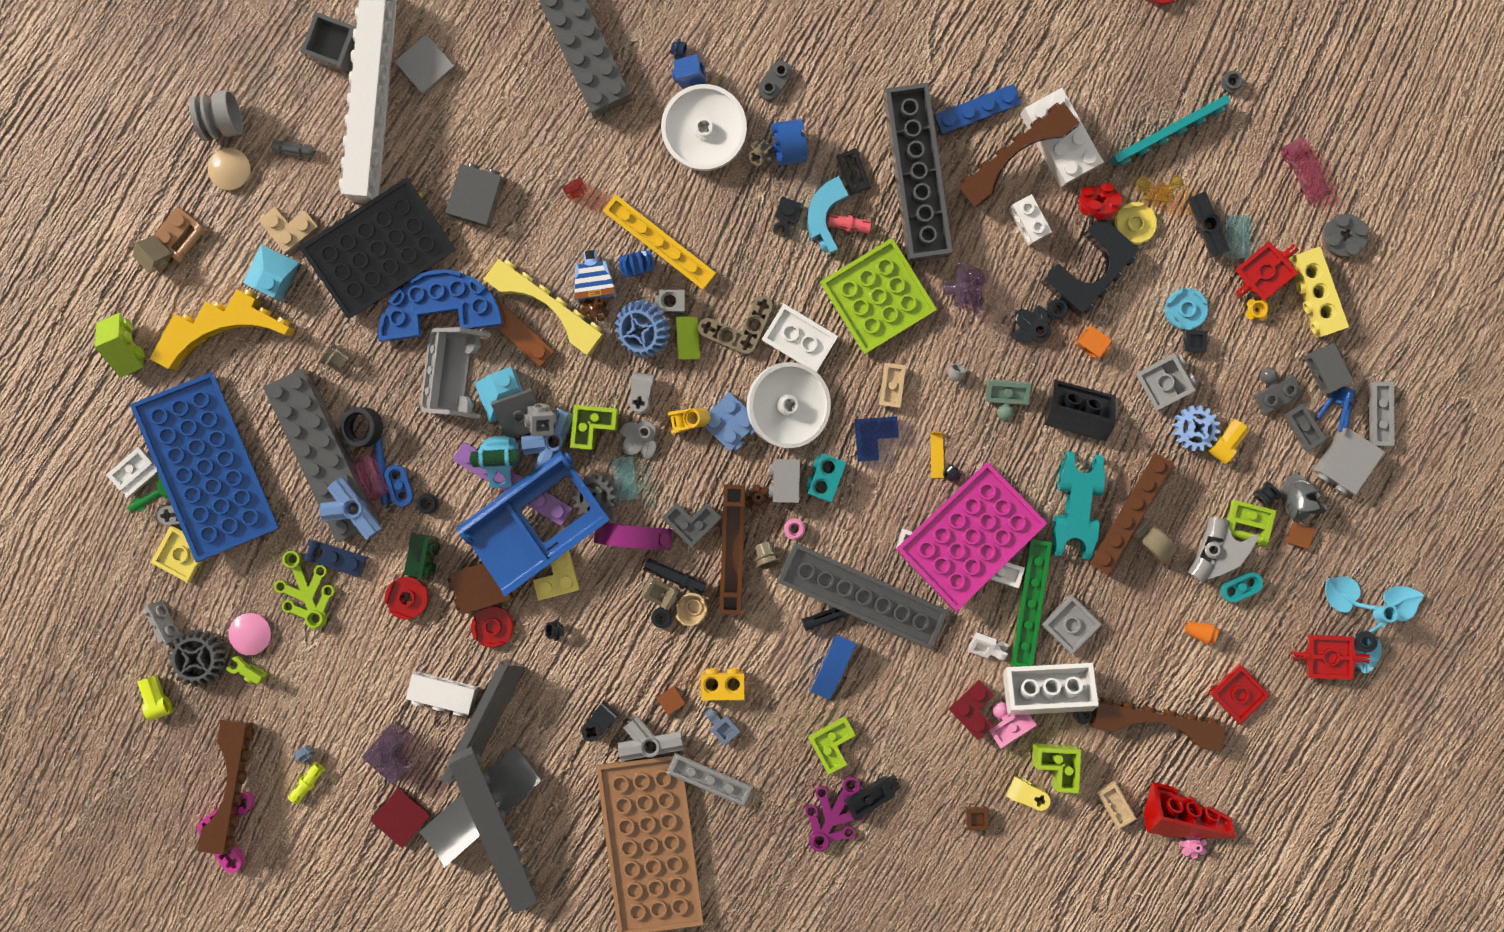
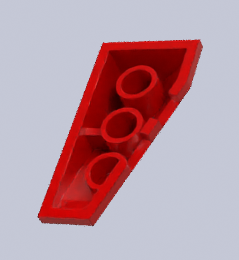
M1155 782L1151 784L1143 813L1147 833L1165 837L1234 839L1236 837L1231 817L1210 806L1204 807L1196 803L1195 798L1191 796L1187 798L1179 794L1178 789L1172 786Z

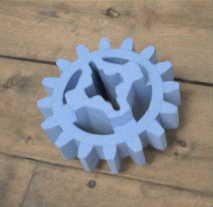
M1202 405L1197 406L1196 409L1194 406H1188V411L1186 409L1180 410L1182 416L1177 415L1174 417L1178 423L1172 424L1177 429L1172 435H1178L1179 438H1177L1176 443L1183 442V449L1190 446V451H1195L1196 448L1198 451H1204V446L1207 448L1212 447L1210 441L1215 442L1218 440L1214 435L1221 432L1216 429L1220 422L1214 421L1217 416L1216 414L1209 415L1210 408L1203 410ZM1193 414L1200 415L1204 418L1197 419L1196 416H1193ZM1195 425L1199 426L1197 428V432H1194V429L1196 428ZM1195 438L1199 443L1192 442L1189 439Z

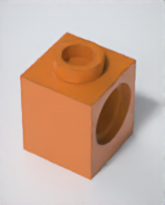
M1089 326L1081 334L1075 346L1092 358L1098 359L1101 356L1105 357L1111 349L1109 344L1112 339L1093 326Z

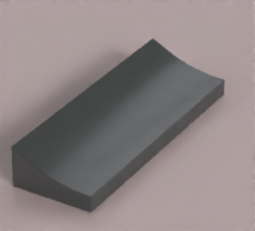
M508 658L499 663L454 754L471 746L474 753L478 751L480 757L482 756L526 667ZM449 764L441 778V781L447 784L455 782Z
M517 745L487 771L491 783L488 784L490 791L495 789L499 799L496 805L498 810L503 808L504 813L512 808L544 778ZM462 794L419 832L434 850L444 867L479 837Z

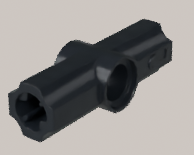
M1206 191L1188 198L1187 201L1196 221V231L1202 236L1210 258L1230 251L1221 230V219L1215 214ZM1205 220L1211 222V230L1206 228Z

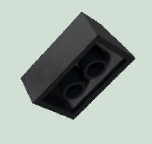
M1054 379L1045 410L1044 425L1088 436L1093 439L1107 441L1116 421V396Z

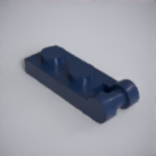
M309 539L307 544L309 548L307 553H304L303 560L357 577L362 576L368 556L315 539ZM317 549L323 550L321 557L316 556Z

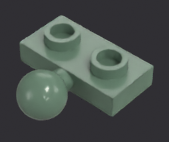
M988 379L985 401L1002 403L997 409V416L1003 421H1008L1014 415V409L1011 404L1029 405L1031 383Z

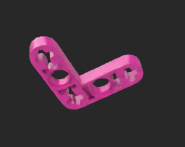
M241 792L243 793V799L246 798L247 802L238 808L237 814L239 817L254 806L255 799L249 792ZM218 809L199 822L197 826L199 835L201 829L212 819ZM236 844L231 850L232 852L225 857L220 854H213L223 869L229 873L238 871L245 863V858ZM236 858L238 862L231 866L229 862Z

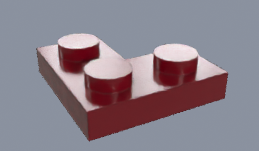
M980 680L949 708L978 741L994 727L979 711L994 697V694Z

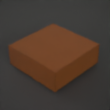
M1292 523L1286 543L1310 549L1315 529L1298 523Z
M675 685L656 697L667 715H670L686 704Z

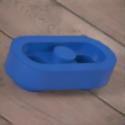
M401 465L389 466L385 471L384 477L392 502L397 506H408L414 499V492L407 470ZM397 471L400 473L398 480L394 478V474ZM402 492L407 494L405 500L400 497Z

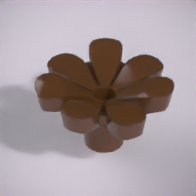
M593 298L591 301L586 299L583 302L585 307H583L581 312L583 315L589 314L588 319L590 321H594L595 317H597L598 321H604V318L608 317L609 311L606 309L607 304L601 298Z
M754 484L752 486L753 491L748 489L745 491V496L749 497V499L745 500V505H752L751 510L753 512H758L759 507L765 511L768 509L766 502L772 501V498L766 495L769 489L766 486L760 489L758 484Z

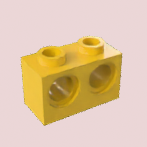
M707 668L706 672L701 673V701L744 700V671H740V668H727V672H718V668ZM735 678L740 682V685L732 689L728 686L727 682ZM707 680H717L718 687L715 689L708 688L706 685Z

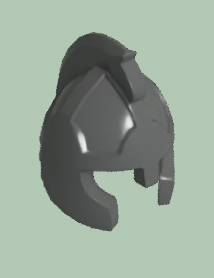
M1300 472L1290 475L1285 480L1281 491L1284 509L1291 516L1293 522H1300L1305 520L1310 514H1321L1328 510L1326 504L1318 500L1323 497L1318 488L1307 482V477L1300 475Z

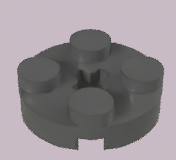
M1341 214L1333 218L1325 225L1322 233V238L1327 245L1326 249L1332 255L1341 258L1359 253L1367 243L1369 227L1360 218L1351 214ZM1347 231L1350 238L1344 241L1342 240L1343 236L1340 234Z

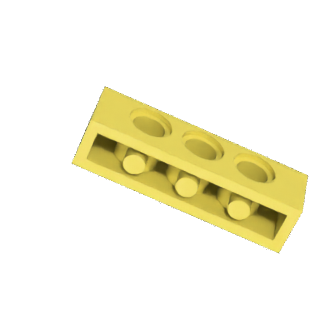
M1321 247L1290 257L1291 265L1299 272L1295 276L1297 281L1296 289L1303 298V309L1309 315L1311 321L1310 328L1316 335V338L1348 328L1349 325ZM1307 268L1312 271V278L1307 276ZM1314 288L1319 291V298L1314 296ZM1322 308L1327 313L1326 318H1323L1321 315Z

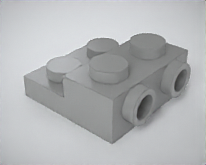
M1174 352L1136 373L1156 411L1196 391L1195 385L1198 382L1193 373L1188 374L1184 368L1187 366V362L1182 354L1177 355Z

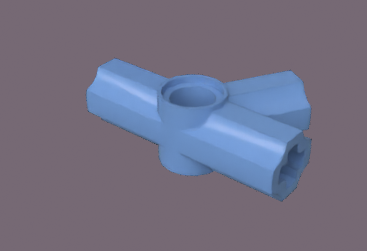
M557 408L555 413L556 425H554V435L560 441L557 447H553L550 444V439L554 435L521 437L524 455L540 453L534 468L537 469L564 448L573 421L572 413Z
M344 477L335 480L327 487L336 501L320 503L319 511L322 522L350 519L366 540L374 537L383 529L368 510L366 502L358 497ZM353 503L359 506L357 514H353L351 511Z

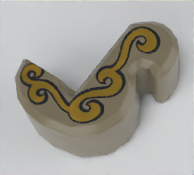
M1143 517L1132 538L1151 552L1157 563L1164 565L1177 552V548L1164 532L1154 527L1147 518Z

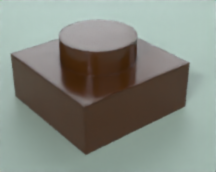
M987 806L965 807L967 831L989 830Z

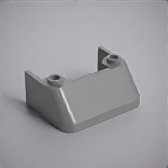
M460 327L433 328L430 331L420 402L422 412L480 419L481 414L471 413L473 403L468 396H464L469 354H475L480 349V337H491V333Z

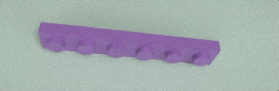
M463 442L453 461L489 482L485 469L473 468L469 460L471 452L479 450ZM510 470L512 486H514L523 477ZM497 472L494 476V480L497 482H504L506 480L505 476L501 475V472ZM511 487L499 488V489H501L502 491L505 492V491H507V490H508L509 488H511ZM544 492L527 505L560 526H563L573 507L548 492Z

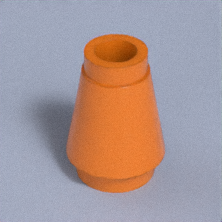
M1190 621L1187 622L1184 630L1185 634L1207 645L1209 643L1214 645L1219 632V628L1214 627V624Z

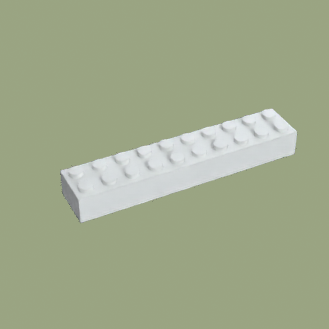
M359 0V6L355 9L357 28L353 30L355 49L351 52L353 70L349 73L351 92L347 95L349 113L345 116L347 135L343 137L345 156L341 159L343 177L339 180L341 194L355 203H367L377 197L380 191L397 0Z

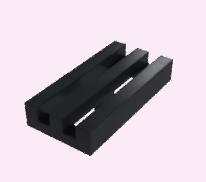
M857 148L836 155L850 196L870 190L871 187ZM850 155H853L855 158L864 186H861L859 183ZM844 157L846 158L856 189H853L842 159Z

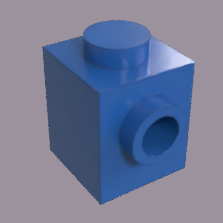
M698 54L674 60V69L672 70L674 81L678 82L682 89L706 83L705 64Z

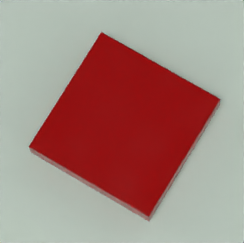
M1238 664L1208 693L1239 725L1271 696L1241 664Z

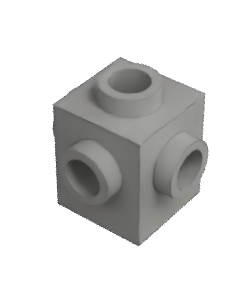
M538 403L534 406H528V414L524 415L525 427L529 428L532 436L554 435L556 414L546 404Z

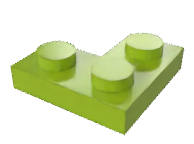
M846 716L808 735L828 775L847 765L838 745L856 736Z

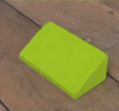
M676 317L679 361L700 359L698 317Z

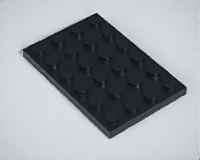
M408 177L299 246L308 262L349 320L456 251V248Z

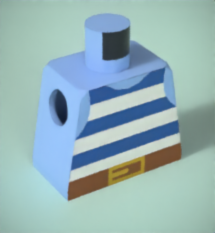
M596 250L584 251L585 263L575 266V300L581 302L586 299L616 297L617 292L607 262L597 261Z

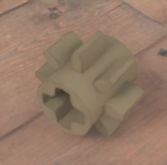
M756 140L751 144V148L747 150L749 160L757 167L761 164L767 167L775 157L773 147L766 140H763L761 143Z

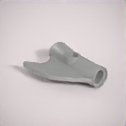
M1209 517L1203 542L1188 573L1205 582L1208 579L1223 575L1240 567L1251 553L1259 538L1258 535H1253L1249 539L1239 542L1231 534L1228 525L1229 520ZM1211 547H1216L1218 552L1216 554L1210 553L1209 549Z

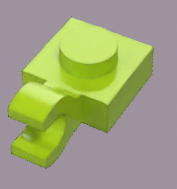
M239 656L232 658V660L237 662V668L231 665L226 668L230 673L239 672V674L244 676L245 681L253 685L265 682L269 675L255 665L246 663Z

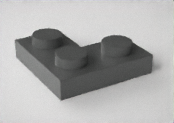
M676 502L661 518L692 548L722 517L708 503L691 517Z

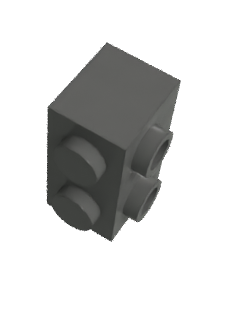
M1335 343L1325 345L1303 356L1322 394L1331 393L1353 382L1351 377L1352 371L1345 365L1342 359V351Z

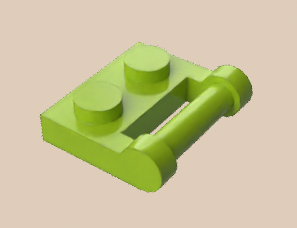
M1232 500L1227 519L1229 520L1228 525L1232 536L1247 540L1253 535H1257L1235 529L1236 523L1262 529V532L1258 535L1259 538L1256 543H1258V546L1266 547L1269 542L1276 510Z

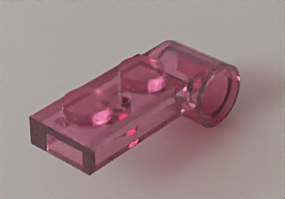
M1300 137L1281 148L1282 157L1288 164L1292 165L1308 203H1313L1331 193L1316 157L1304 137Z

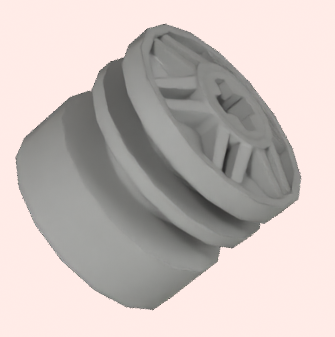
M229 89L214 92L212 97L203 94L201 97L193 96L190 98L189 110L191 120L197 135L202 141H210L212 138L215 140L219 139L221 134L225 137H231L243 133L242 114L235 96Z

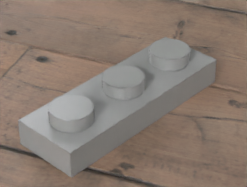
M1369 382V442L1375 446H1394V382Z

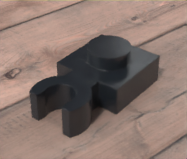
M781 197L775 214V218L780 221L774 225L773 233L776 234L777 229L783 227L785 229L783 237L788 236V223L795 225L802 203Z

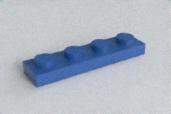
M1014 84L939 112L934 115V119L941 136L1020 106L1021 101Z

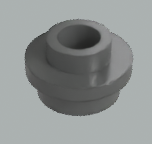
M1229 71L1221 78V86L1226 92L1234 93L1242 87L1243 78L1236 71ZM1229 79L1234 81L1233 86L1228 83Z

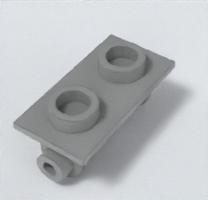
M163 600L149 604L144 608L146 611L144 615H146L150 625L156 626V629L153 631L159 644L161 643L162 646H166L174 639H179L180 633Z

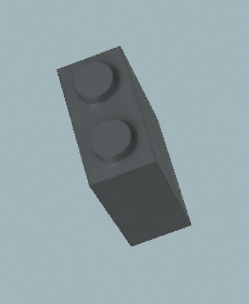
M467 163V165L460 164L445 213L456 219L491 228L505 182L503 177L500 176V172L493 169H488L487 171L480 170V166L473 163Z

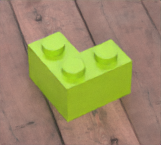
M119 312L96 323L95 348L121 378L144 368L145 353L140 346L137 347L133 342L132 323Z
M574 405L570 448L594 450L596 429L618 430L619 409Z
M1033 743L1032 765L1039 770H1053L1052 787L1057 792L1079 793L1081 749L1076 745Z

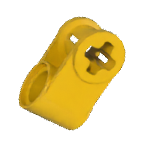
M691 408L668 412L672 423L671 434L704 427L710 421V413L705 408Z

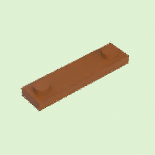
M494 296L500 307L504 323L503 326L496 327L541 368L555 352Z

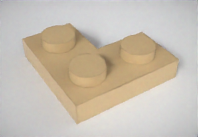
M276 207L259 219V222L285 254L291 252L320 229L305 210L290 222L286 220Z

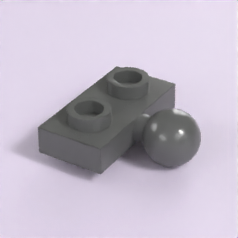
M1268 367L1261 371L1260 379L1263 383L1268 384L1269 387L1253 396L1261 413L1267 414L1303 395L1294 375H1290L1277 382V371L1274 368Z

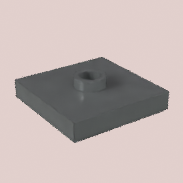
M532 388L491 402L493 411L506 437L516 438L530 433L529 428L525 427L524 415L528 414V406L538 404Z

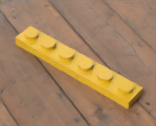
M616 194L604 208L603 213L700 289L704 290L716 275V272Z

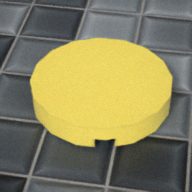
M1132 202L1124 205L1118 211L1114 218V227L1134 245H1140L1147 242L1155 233L1157 218L1154 211L1145 204Z

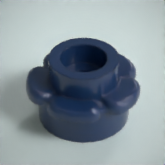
M679 38L677 42L672 43L671 55H674L675 60L685 57L687 42H683Z

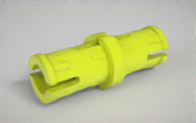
M313 762L306 774L298 779L299 783L288 795V799L292 803L295 802V804L299 805L308 791L315 787L314 783L325 771V768L321 764Z

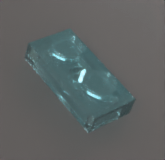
M634 456L613 458L615 487H617L615 492L619 496L616 501L638 499Z

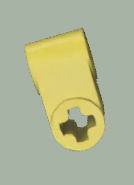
M1019 776L1014 777L1007 792V797L1039 811L1049 807L1050 797L1043 788ZM1035 797H1043V800L1036 802Z

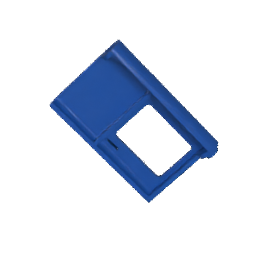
M562 451L557 453L456 527L462 539L472 546L500 587L504 597L610 520L605 510L572 465L574 460L568 452L565 454ZM569 476L590 505V510L550 540L542 542L523 515L522 509L559 481Z

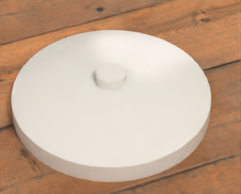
M698 84L681 90L670 100L663 113L661 131L668 152L677 162L693 170L711 171L727 165L739 154L746 139L747 123L742 106L731 93L715 85Z
M783 362L768 367L754 380L747 397V414L751 426L763 440L778 447L796 448L810 443L823 431L830 415L831 400L827 385L816 371L800 363Z

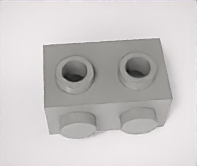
M774 459V464L770 463L769 476H773V485H769V498H773V502L799 503L800 460Z

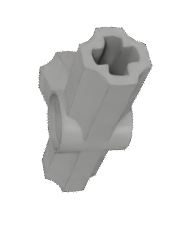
M638 715L624 727L633 740L618 742V753L621 761L654 757L659 754L685 749L682 731L655 736ZM648 741H653L656 744L655 751L647 749L646 743Z

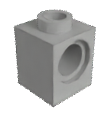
M659 290V295H655V304L658 305L659 311L665 310L663 314H686L685 290ZM667 297H674L676 299V304L672 307L665 306L664 302Z

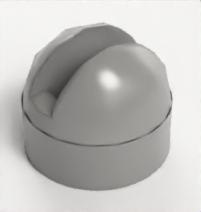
M955 363L951 364L948 369V376L953 382L962 380L966 373V369L963 366Z

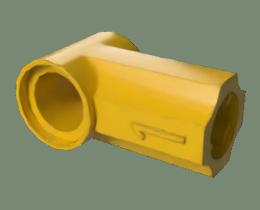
M1234 419L1222 435L1217 437L1218 440L1211 443L1212 447L1208 448L1207 451L1226 464L1234 457L1237 452L1236 448L1250 430L1245 424Z

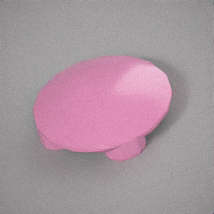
M246 613L238 616L231 623L229 641L238 653L256 655L270 645L271 629L263 615Z

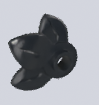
M1039 305L1035 307L1033 312L1029 310L1016 311L1015 320L1019 327L1011 333V337L1025 344L1033 340L1036 342L1048 340L1051 336V327L1048 324L1049 316L1047 311ZM1038 328H1043L1044 333L1038 334L1036 330Z

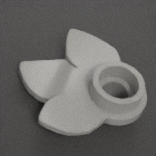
M647 420L639 423L628 422L620 428L619 432L626 437L623 442V452L625 455H634L640 452L646 460L654 455L657 448L654 439L656 427L652 422ZM642 428L648 430V435L642 433Z

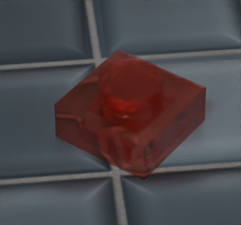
M581 177L562 187L568 199L580 197L584 194V190L587 189Z

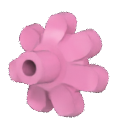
M1185 837L1186 840L1180 839L1179 845L1184 847L1181 851L1184 856L1190 855V858L1196 859L1198 853L1202 855L1206 853L1203 847L1207 844L1205 838Z

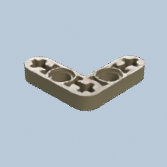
M767 296L756 298L742 331L710 318H705L699 322L698 331L706 339L739 353L751 354L758 344L772 311V301ZM763 300L767 301V306H769L761 314V316H766L764 320L760 316L752 315L754 311L758 314L760 306L757 303H762ZM756 319L760 321L761 328L758 331L750 330L749 322ZM711 323V328L717 330V326L722 327L718 332L717 339L713 338L715 333L711 331L705 334L702 325ZM745 331L751 335H757L756 339L751 338L750 344L753 346L752 348H747V350H743V345L741 344L742 341L745 342L748 338V335H744ZM722 332H732L733 339L730 342L722 341Z

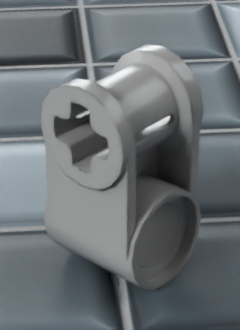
M636 372L632 374L629 406L637 414H645L650 409L655 375ZM642 399L645 405L638 409L635 402H639Z

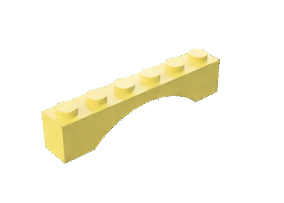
M498 259L484 277V280L504 295H524L548 305L562 321L567 331L569 342L590 357L604 337L600 333L602 329L593 322L589 325L583 321L585 316L577 310L573 312L566 308L568 304L559 297L556 300L549 296L551 291L543 285L535 286L531 283L534 279L525 272L520 275L515 271L516 266L506 259L503 262Z

